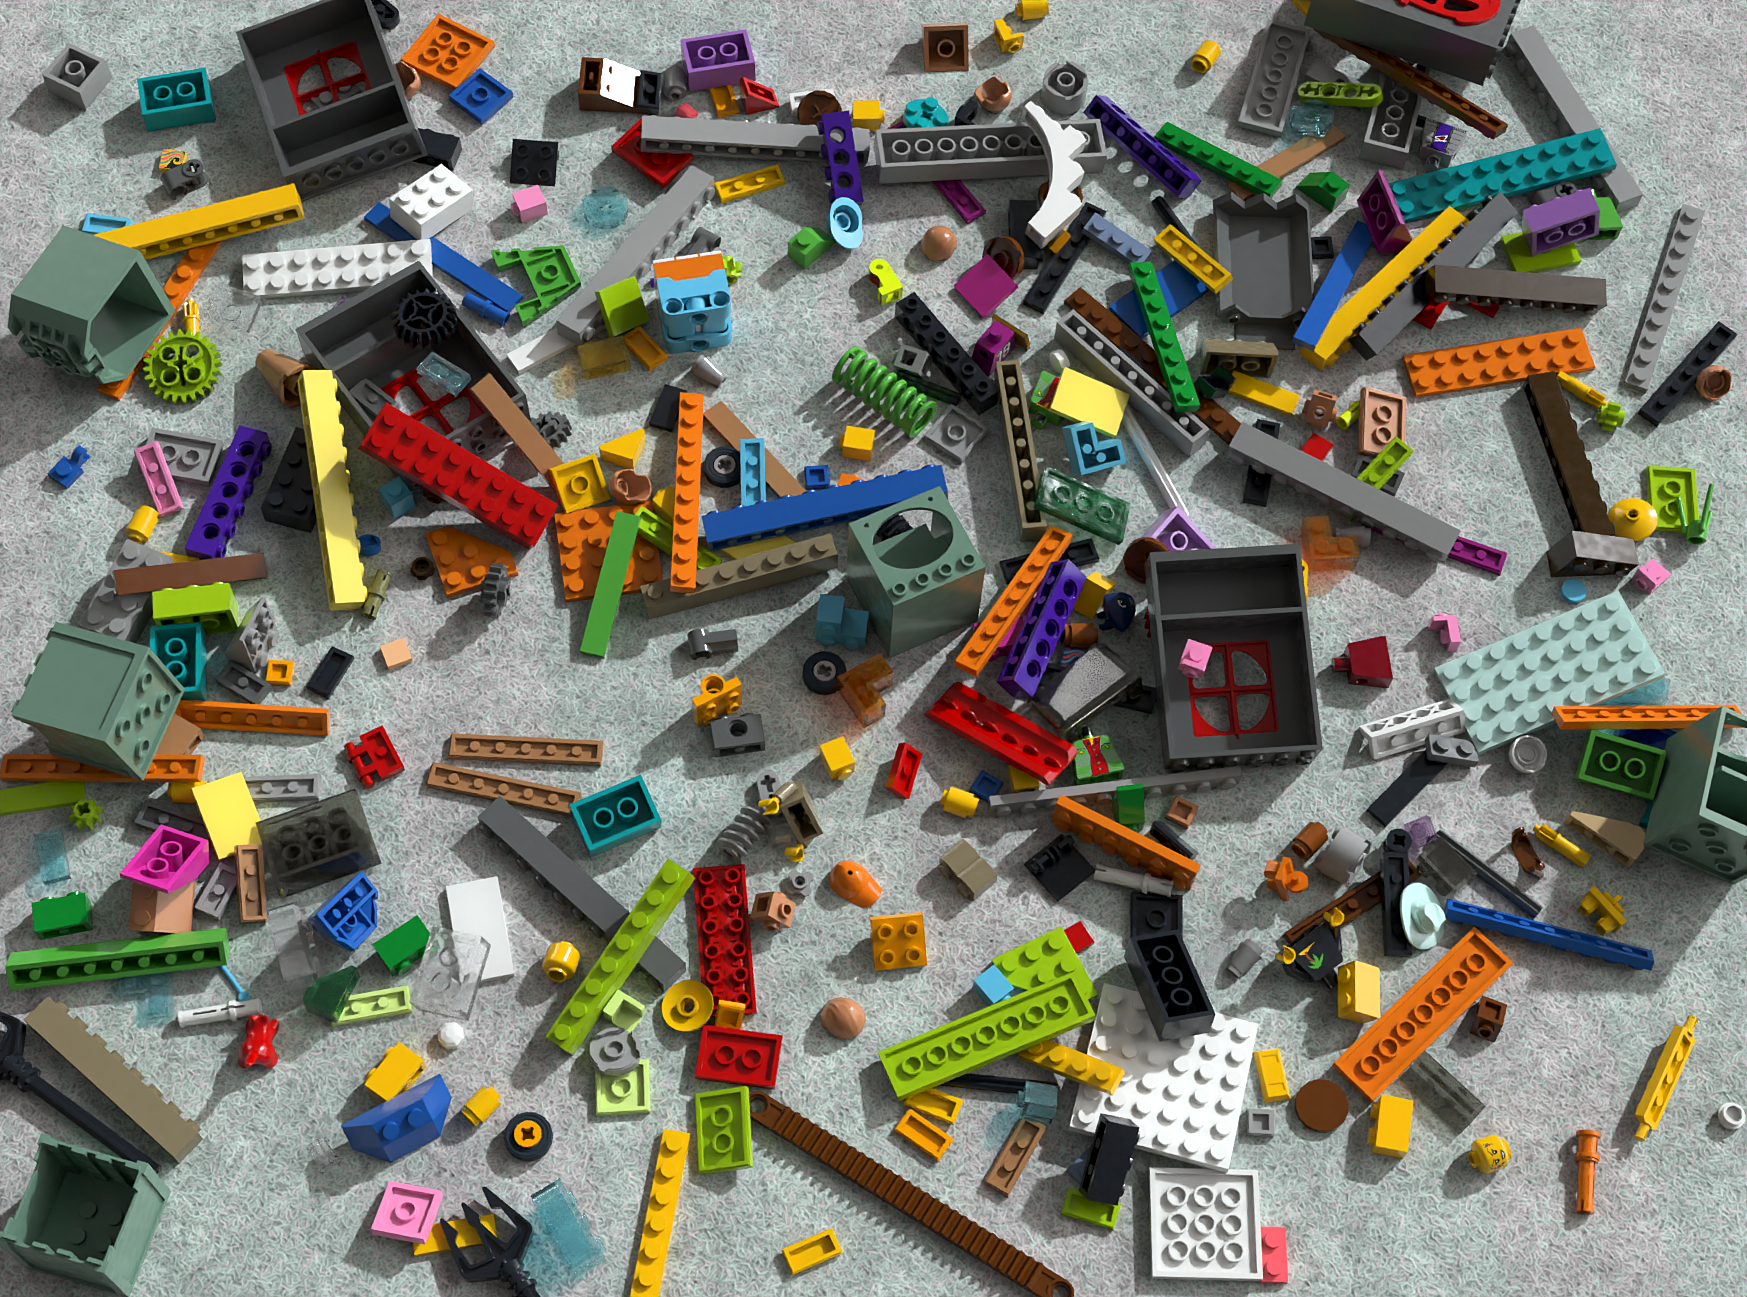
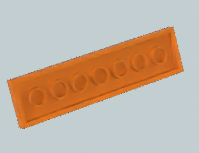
M1582 328L1403 355L1402 357L1415 398L1522 382L1526 380L1528 375L1555 371L1557 376L1560 371L1566 374L1592 371L1595 368Z
M1473 927L1353 1043L1332 1066L1372 1103L1513 965V962L1477 928Z

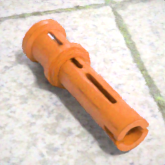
M1577 1130L1578 1153H1575V1159L1579 1165L1575 1212L1585 1214L1586 1211L1588 1215L1594 1214L1595 1164H1598L1600 1161V1156L1597 1155V1147L1601 1133L1593 1130Z

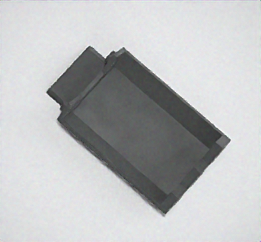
M1233 192L1214 199L1215 261L1230 272L1233 280L1216 294L1217 316L1228 324H1234V340L1238 339L1246 342L1265 341L1266 343H1274L1277 350H1295V344L1292 343L1295 335L1294 327L1300 326L1314 300L1309 204L1297 194L1280 202H1275L1265 193L1259 194L1247 201H1243Z

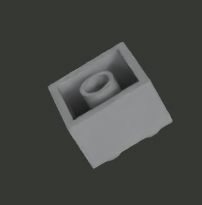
M70 43L66 45L42 74L50 93L84 109L90 106L112 79L106 60Z

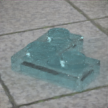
M173 972L118 978L119 998L145 996V1018L147 1021L174 1018Z

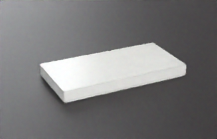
M498 876L446 886L462 986L515 976Z

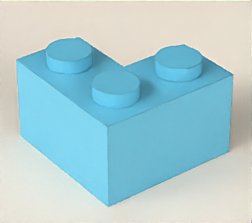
M1084 421L1062 427L1073 474L1084 475L1126 463L1121 440L1108 439L1098 442L1093 422Z
M820 594L816 618V642L829 647L835 644L845 645L846 648L852 650L859 649V647L865 648L869 611L846 609L845 597Z

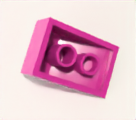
M161 824L119 873L120 878L169 894L196 880L209 864L208 840Z

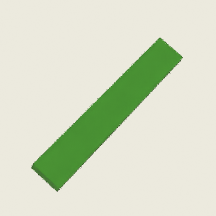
M616 512L580 653L605 658L641 516Z

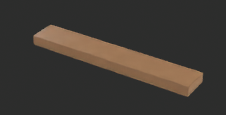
M1331 121L1257 167L1282 179L1344 141L1346 136ZM1230 182L1227 185V189L1243 201L1256 195V193L1234 182Z
M488 373L470 388L471 392L556 493L548 469L564 464L563 461L493 376Z
M722 401L703 413V418L730 447L737 449L739 452L740 439L756 438ZM765 447L766 485L778 498L784 495L797 496L805 492L806 490Z
M451 733L448 758L457 760L602 766L604 742L599 740Z
M432 762L426 782L427 788L495 801L501 796L510 805L571 817L569 804L581 800L582 793L436 762Z

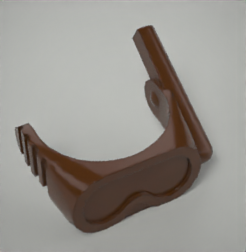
M1524 827L1515 829L1512 832L1511 848L1525 873L1543 878L1544 873L1542 870L1545 868V865L1540 861L1527 834L1524 833Z

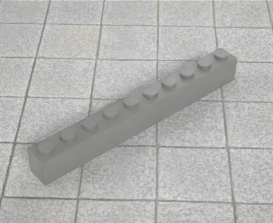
M1535 26L1512 32L1506 44V51L1508 55L1514 57L1519 72H1523L1526 76L1529 88L1534 89L1537 93L1540 105L1545 106L1550 121L1555 122L1558 126L1561 138L1599 129V125ZM1605 136L1617 163L1616 169L1592 175L1590 178L1593 188L1599 191L1602 197L1610 198L1616 212L1619 213L1637 207L1643 193Z
M655 115L642 116L641 152L691 153L692 155L827 163L826 158H822L821 144H824L823 135L818 134L816 125L659 117ZM852 128L857 162L868 163L870 153L869 129ZM830 134V139L833 142L838 143L842 141L840 134ZM834 156L835 163H845L843 156Z
M692 165L556 320L557 332L560 336L580 347L593 337L599 325L605 323L595 291L630 276H635L637 281L641 277H645L650 266L653 264V260L661 258L663 251L667 246H671L674 243L679 232L687 228L691 218L700 213L705 201L713 198L715 194L714 177Z
M1244 422L1241 423L1229 445L1228 454L1231 455L1230 457L1239 463L1246 462L1252 465L1255 471L1261 474L1266 472L1274 476L1273 478L1277 482L1284 485L1288 483L1294 486L1297 492L1303 495L1310 494L1316 497L1319 503L1325 506L1332 505L1338 508L1341 514L1347 517L1354 516L1360 519L1363 525L1369 528L1376 527L1382 530L1385 536L1391 539L1398 538L1404 541L1407 547L1426 552V555L1435 561L1442 560L1445 562L1461 530Z

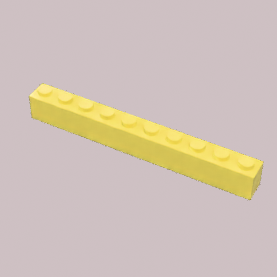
M303 370L297 381L330 611L359 609L367 600V589L362 584L364 567L362 563H359L358 557L360 541L355 536L357 519L352 515L354 498L353 494L349 493L350 472L346 470L345 466L347 450L342 445L344 428L342 424H339L338 418L341 409L340 403L336 401L335 397L337 381L333 379L332 370Z

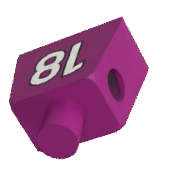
M994 321L975 343L972 359L988 377L995 371L996 362L1004 361L1015 349V333L1000 322Z

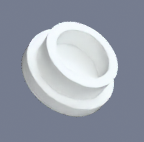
M1725 1103L1718 1110V1120L1727 1129H1738L1745 1122V1112L1738 1104Z

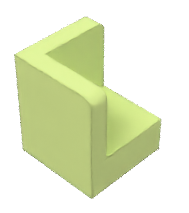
M617 990L604 1008L603 1015L609 1022L617 1027L625 1028V1031L631 1033L645 1015V1006L622 991Z

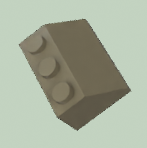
M1216 338L1203 339L1200 349V374L1211 375L1215 368L1221 365L1231 374H1233V371H1237L1250 377L1271 378L1278 358V350L1274 343H1266L1265 341L1246 342L1238 339L1232 341Z

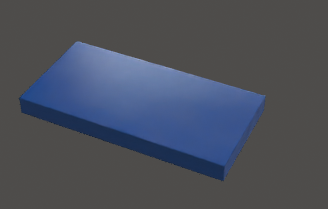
M1175 260L1156 273L1171 318L1209 290L1208 287ZM1134 289L1109 306V311L1141 339L1149 334Z

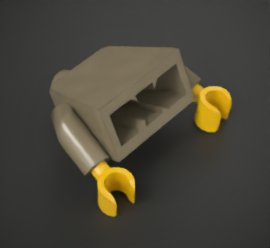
M790 781L783 784L773 793L772 798L760 800L758 806H765L766 811L763 815L777 813L780 805L797 838V846L786 847L784 854L785 856H791L788 860L789 862H800L804 859L803 849H807L815 837L822 835L823 830L816 807L803 782Z

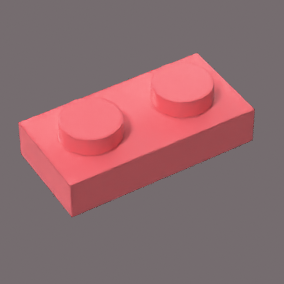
M1261 1227L1263 1280H1260L1259 1283L1287 1284L1288 1268L1285 1227Z

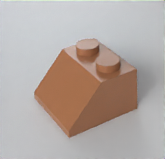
M965 22L921 24L925 72L969 70L968 25Z
M133 882L128 930L164 934L191 932L195 882H190L169 894Z

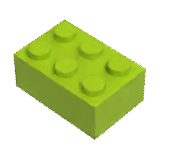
M215 582L206 586L190 585L186 588H164L160 591L152 592L153 619L157 626L201 622L206 635L237 631L239 627L238 604L229 583Z

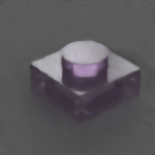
M1425 815L1404 824L1405 830L1412 838L1411 848H1421L1438 841L1431 817Z

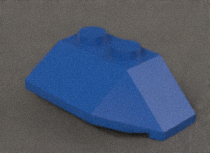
M361 871L332 894L307 920L324 940L352 952L377 928L378 909L374 899H378V890Z
M438 1074L342 1124L341 1128L353 1150L391 1163L441 1136L452 1097L442 1076Z

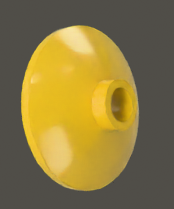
M1623 499L1613 505L1608 513L1609 520L1613 522L1615 527V535L1617 537L1634 539V542L1648 538L1657 526L1656 511L1649 503L1641 499ZM1634 514L1637 515V517L1631 518L1629 515Z
M684 980L676 983L667 991L663 998L662 1014L664 1020L671 1028L680 1032H691L701 1028L709 1020L713 1011L714 1002L712 994L704 984L696 980ZM694 1005V1009L690 1013L686 1012L687 1006Z

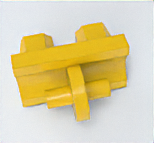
M1593 886L1583 897L1584 900L1577 907V910L1585 917H1588L1593 912H1596L1601 917L1594 925L1601 936L1612 931L1616 933L1627 922L1622 916L1625 910L1618 904L1623 897L1618 894L1613 898L1607 891L1602 894L1596 886Z

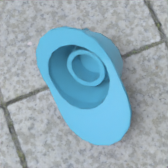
M841 197L836 199L832 203L830 212L827 215V228L838 244L847 249H854L861 244L863 237L861 210L849 198Z

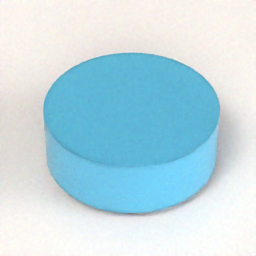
M1570 579L1563 584L1560 594L1567 603L1578 604L1586 596V587L1581 581Z

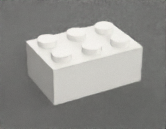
M441 164L389 198L390 217L417 240L429 239L473 208V189Z

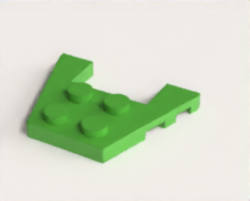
M564 246L534 247V250L526 251L514 248L508 252H500V249L491 250V256L498 272L519 265L523 266L537 297L515 305L523 327L530 324L581 287V281Z

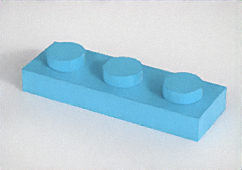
M764 438L740 439L741 505L750 506L758 501L766 500Z

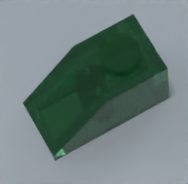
M349 966L316 979L313 986H309L303 996V1004L307 1012L337 1023L360 978L357 967Z

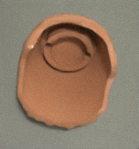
M400 61L395 66L407 99H410L419 91L421 80L414 68Z
M994 76L982 83L975 90L974 95L982 108L986 111L997 113L1003 111L1009 105L1012 91L1006 81L1002 82Z
M934 226L924 234L921 241V250L931 261L946 260L952 256L955 248H957L958 240L950 228Z
M1710 365L1701 370L1697 375L1696 389L1707 400L1716 401L1731 391L1732 374L1722 366Z
M633 469L617 471L610 481L613 497L619 503L628 506L647 501L652 491L649 478L646 475H638Z
M844 997L829 1000L823 1006L820 1014L822 1026L839 1039L856 1037L862 1032L866 1022L862 1007L854 1000Z

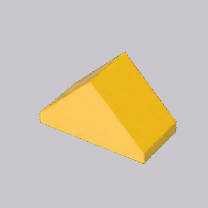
M641 428L599 445L601 460L634 470L646 443L644 429Z
M1095 571L1085 579L1082 591L1076 599L1073 610L1093 620L1102 606L1104 595L1111 593L1117 583Z

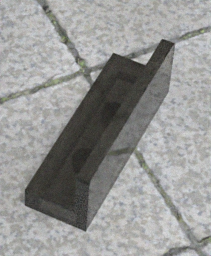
M1425 1050L1400 1077V1080L1458 1134H1461L1486 1107Z

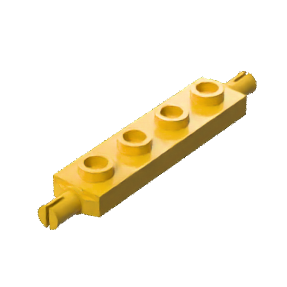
M1688 1015L1683 1027L1674 1025L1670 1036L1667 1038L1665 1048L1657 1061L1656 1068L1647 1083L1646 1090L1634 1114L1639 1121L1638 1129L1634 1135L1637 1141L1645 1142L1648 1131H1656L1695 1043L1693 1030L1698 1022L1695 1016Z

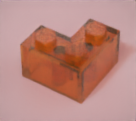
M1328 516L1304 517L1300 527V535L1308 572L1355 570L1360 558L1356 536L1332 537Z
M881 653L838 676L837 680L838 692L863 728L885 717L886 703L879 693L893 685L894 672Z

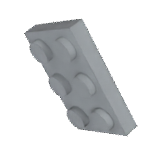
M158 428L151 429L146 445L154 441L159 442L173 480L205 486L211 485L224 447L222 440ZM138 465L139 474H142L141 468Z

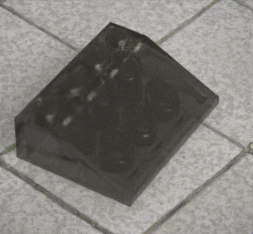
M356 788L256 822L271 875L281 899L382 864Z

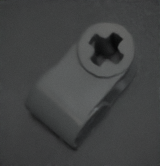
M192 159L175 168L166 170L161 174L160 180L169 197L176 200V197L184 194L185 196L205 186L208 182V176L203 172L204 167L201 161Z
M1563 181L1549 188L1537 191L1531 196L1529 202L1531 205H1540L1549 202L1553 198L1570 195L1576 191V187L1571 182Z

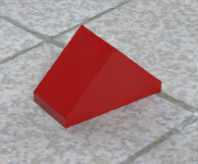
M745 77L740 78V99L746 115L779 108L773 89Z

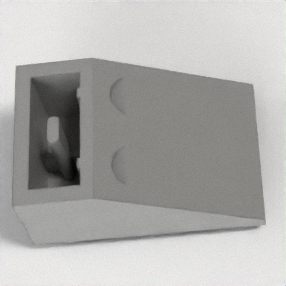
M262 597L246 612L224 653L228 662L232 660L256 673L259 666L263 667L268 657L267 651L270 645L274 646L279 637V632L266 598Z

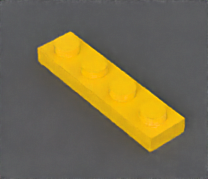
M1171 224L1154 238V242L1159 248L1215 294L1233 280L1230 272Z
M1051 1040L1044 1041L1018 1053L1019 1058L1027 1063L1112 1096L1125 1074L1121 1067Z

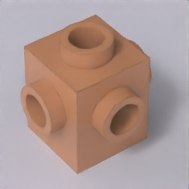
M1314 389L1311 400L1306 399L1302 413L1306 414L1304 421H1307L1309 426L1321 429L1322 426L1327 428L1329 421L1334 423L1338 411L1337 408H1334L1337 396Z
M780 892L758 893L755 896L750 918L762 924L763 928L768 931L777 932L779 929L790 928L796 903L787 899L786 895Z

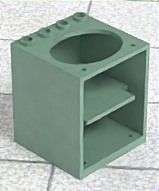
M940 486L849 523L846 579L863 611H869V622L889 658L978 621L986 567ZM911 510L933 512L931 532L925 523L873 545V539L877 530L891 517Z
M1721 706L1667 739L1665 746L1667 753L1652 803L1643 845L1720 880L1736 884L1747 878V757L1728 752L1720 748L1719 743L1723 724L1747 728V716Z

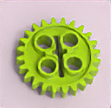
M178 329L175 336L171 331H168L169 338L167 339L161 335L160 344L152 342L155 350H147L151 358L143 360L148 365L143 368L145 374H148L145 380L147 383H150L149 388L152 391H156L157 397L163 396L166 402L172 398L174 404H178L180 399H182L184 404L187 405L189 398H192L195 403L197 402L198 395L205 399L206 390L214 391L211 384H219L215 376L222 375L221 370L218 369V367L223 366L221 360L218 359L221 357L219 351H215L217 347L214 342L210 343L211 340L208 336L202 338V334L199 331L193 335L191 329H188L186 335H184L182 330ZM183 347V352H182L183 355H182V357H181V355H180V348ZM199 351L196 357L189 358L192 352ZM169 354H175L173 359L166 360ZM182 368H183V372H184V377H185V379H186V385H185V386H182V385H183V373L180 371V369H182ZM200 373V377L197 380H191L194 374ZM171 376H176L175 381L167 383Z

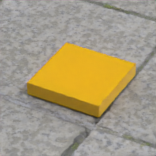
M595 453L548 469L565 514L611 499Z

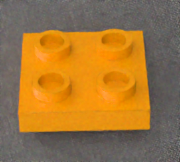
M717 674L705 676L700 684L701 694L692 698L693 719L698 727L703 724L709 726L711 725L710 721L717 719L719 716L725 713L730 715L738 711L742 705V684L739 679L735 677L725 682Z
M922 912L870 917L871 943H873L872 954L875 971L927 965Z

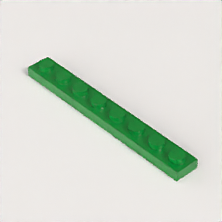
M1130 262L1128 272L1175 412L1198 411L1200 403L1152 262Z

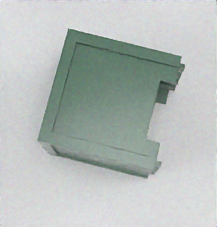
M56 622L46 637L48 643L43 653L38 654L34 662L36 668L33 674L28 675L24 683L25 691L20 700L16 699L11 715L22 723L35 726L49 740L48 742L45 741L44 744L54 756L144 781L185 688L149 647Z
M41 1133L37 1142L39 1147L33 1159L37 1163L14 1219L9 1217L4 1231H0V1246L24 1268L124 1297H130L170 1196V1189L149 1163L137 1160V1163L57 1141L52 1136Z

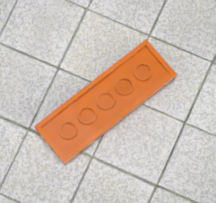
M1060 795L1056 802L1052 822L1055 823L1059 830L1063 832L1071 831L1077 834L1081 841L1088 844L1093 842L1101 846L1102 851L1109 855L1117 854L1123 857L1127 864L1133 867L1139 865L1147 869V872L1152 877H1163L1169 881H1174L1173 887L1176 889L1191 890L1201 864L1063 795Z

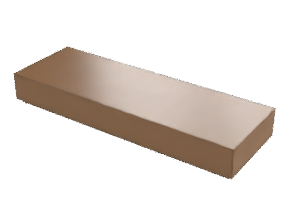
M262 844L236 845L234 852L239 924L267 922Z
M1023 1114L984 1184L1008 1197L1047 1127Z

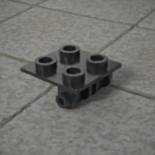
M513 139L510 183L555 187L557 160H559V142Z
M1063 834L1059 835L1024 863V866L1057 902L1095 873L1094 867L1073 846L1075 843L1073 837L1070 835L1064 836Z

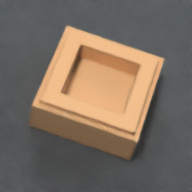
M404 638L380 646L389 670L413 662Z

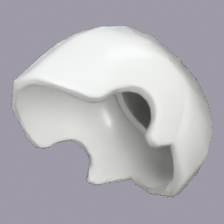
M1530 735L1521 736L1514 740L1508 752L1510 763L1516 770L1522 773H1534L1543 768L1548 755L1545 744L1539 738ZM1521 757L1530 760V762L1523 761Z

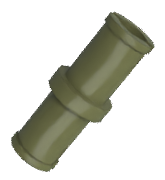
M377 569L372 587L367 590L368 597L361 612L362 617L365 618L366 615H369L368 619L376 620L381 602L385 601L387 596L385 592L392 577L390 572H387L385 575L386 570Z

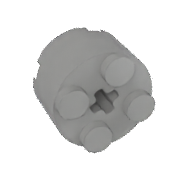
M1058 62L1049 66L1044 73L1041 99L1044 105L1051 111L1062 115H1070L1078 111L1084 105L1088 87L1086 71L1080 65L1073 62H1066V64H1059Z
M1338 825L1331 836L1333 841L1330 846L1325 844L1318 856L1320 861L1316 869L1347 887L1348 883H1352L1363 866L1365 856L1363 853L1369 854L1372 842L1352 830Z

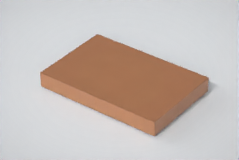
M1363 387L1360 390L1358 454L1376 458L1395 436L1405 443L1407 397L1368 387Z

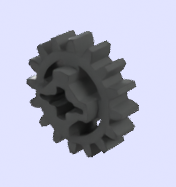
M548 411L547 414L540 413L537 419L531 418L530 423L552 449L554 447L561 448L560 443L568 442L567 437L572 435V427L565 414L560 415V412H556L552 415L551 411Z
M492 563L489 572L485 574L484 580L481 581L480 603L484 604L483 611H485V616L499 618L502 608L506 607L507 601L510 600L511 578L507 577L508 570H506L507 566L504 564Z

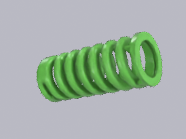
M858 346L850 348L836 364L832 373V381L838 385H843L846 391L852 392L857 399H862L865 405L872 406L876 413H882L883 418L891 420L894 426L901 427L902 431L909 437H916L930 423L936 412L937 403L934 401L926 403L927 397L924 394L916 396L917 389L915 387L907 388V382L903 379L897 381V375L894 372L887 375L888 369L884 365L877 368L878 361L871 358L867 361L868 354ZM849 358H851L852 361L849 363L846 371L841 375V370L844 364ZM875 391L873 397L870 398V394ZM885 398L883 404L880 405V401ZM895 405L893 411L890 412V408ZM926 411L923 417L918 421L920 416ZM905 412L903 418L900 419V415Z

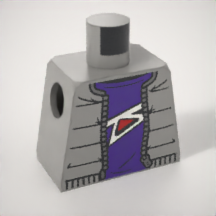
M1427 117L1421 133L1418 158L1426 161L1424 165L1425 170L1428 172L1437 171L1439 166L1448 168L1462 147L1468 131Z

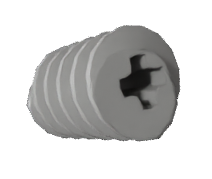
M749 806L741 808V814L735 816V822L730 823L729 830L723 832V838L717 840V846L721 853L735 864L742 863L738 855L743 857L748 855L744 847L749 849L754 847L750 839L759 840L756 831L760 833L765 832V828L761 824H771L766 815Z

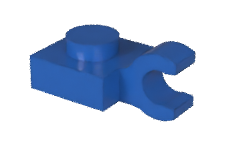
M79 445L72 452L70 459L63 456L47 474L50 478L68 489L84 473L80 467L90 458V455L87 454L85 448Z

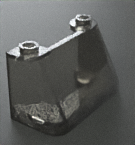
M1095 643L1088 648L1086 654L1041 687L1037 686V691L1033 697L1027 698L1026 706L1047 731L1073 744L1071 737L1076 732L1078 735L1083 732L1082 727L1119 700L1122 702L1126 701V695L1135 699L1142 694V678L1105 643Z

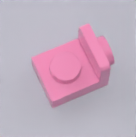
M1651 559L1645 566H1640L1636 570L1632 579L1638 589L1651 594L1671 574L1657 561Z
M1437 614L1431 617L1428 630H1440L1441 644L1446 645V651H1457L1461 640L1456 615Z
M1188 639L1178 669L1188 677L1197 678L1198 676L1202 678L1212 647Z

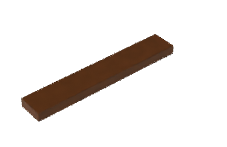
M264 553L112 571L116 596L160 591L164 588L180 589L190 585L206 586L215 582L231 583L268 577Z
M1408 859L1410 884L1418 879L1421 874ZM1380 871L1283 933L1284 939L1289 944L1315 923L1325 922L1327 924L1328 921L1324 919L1323 914L1328 912L1333 916L1334 908H1337L1344 914V921L1340 924L1342 928L1381 903Z

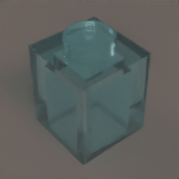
M1026 1081L1023 1091H1018L1016 1098V1107H1020L1019 1119L1051 1124L1057 1108L1058 1086Z

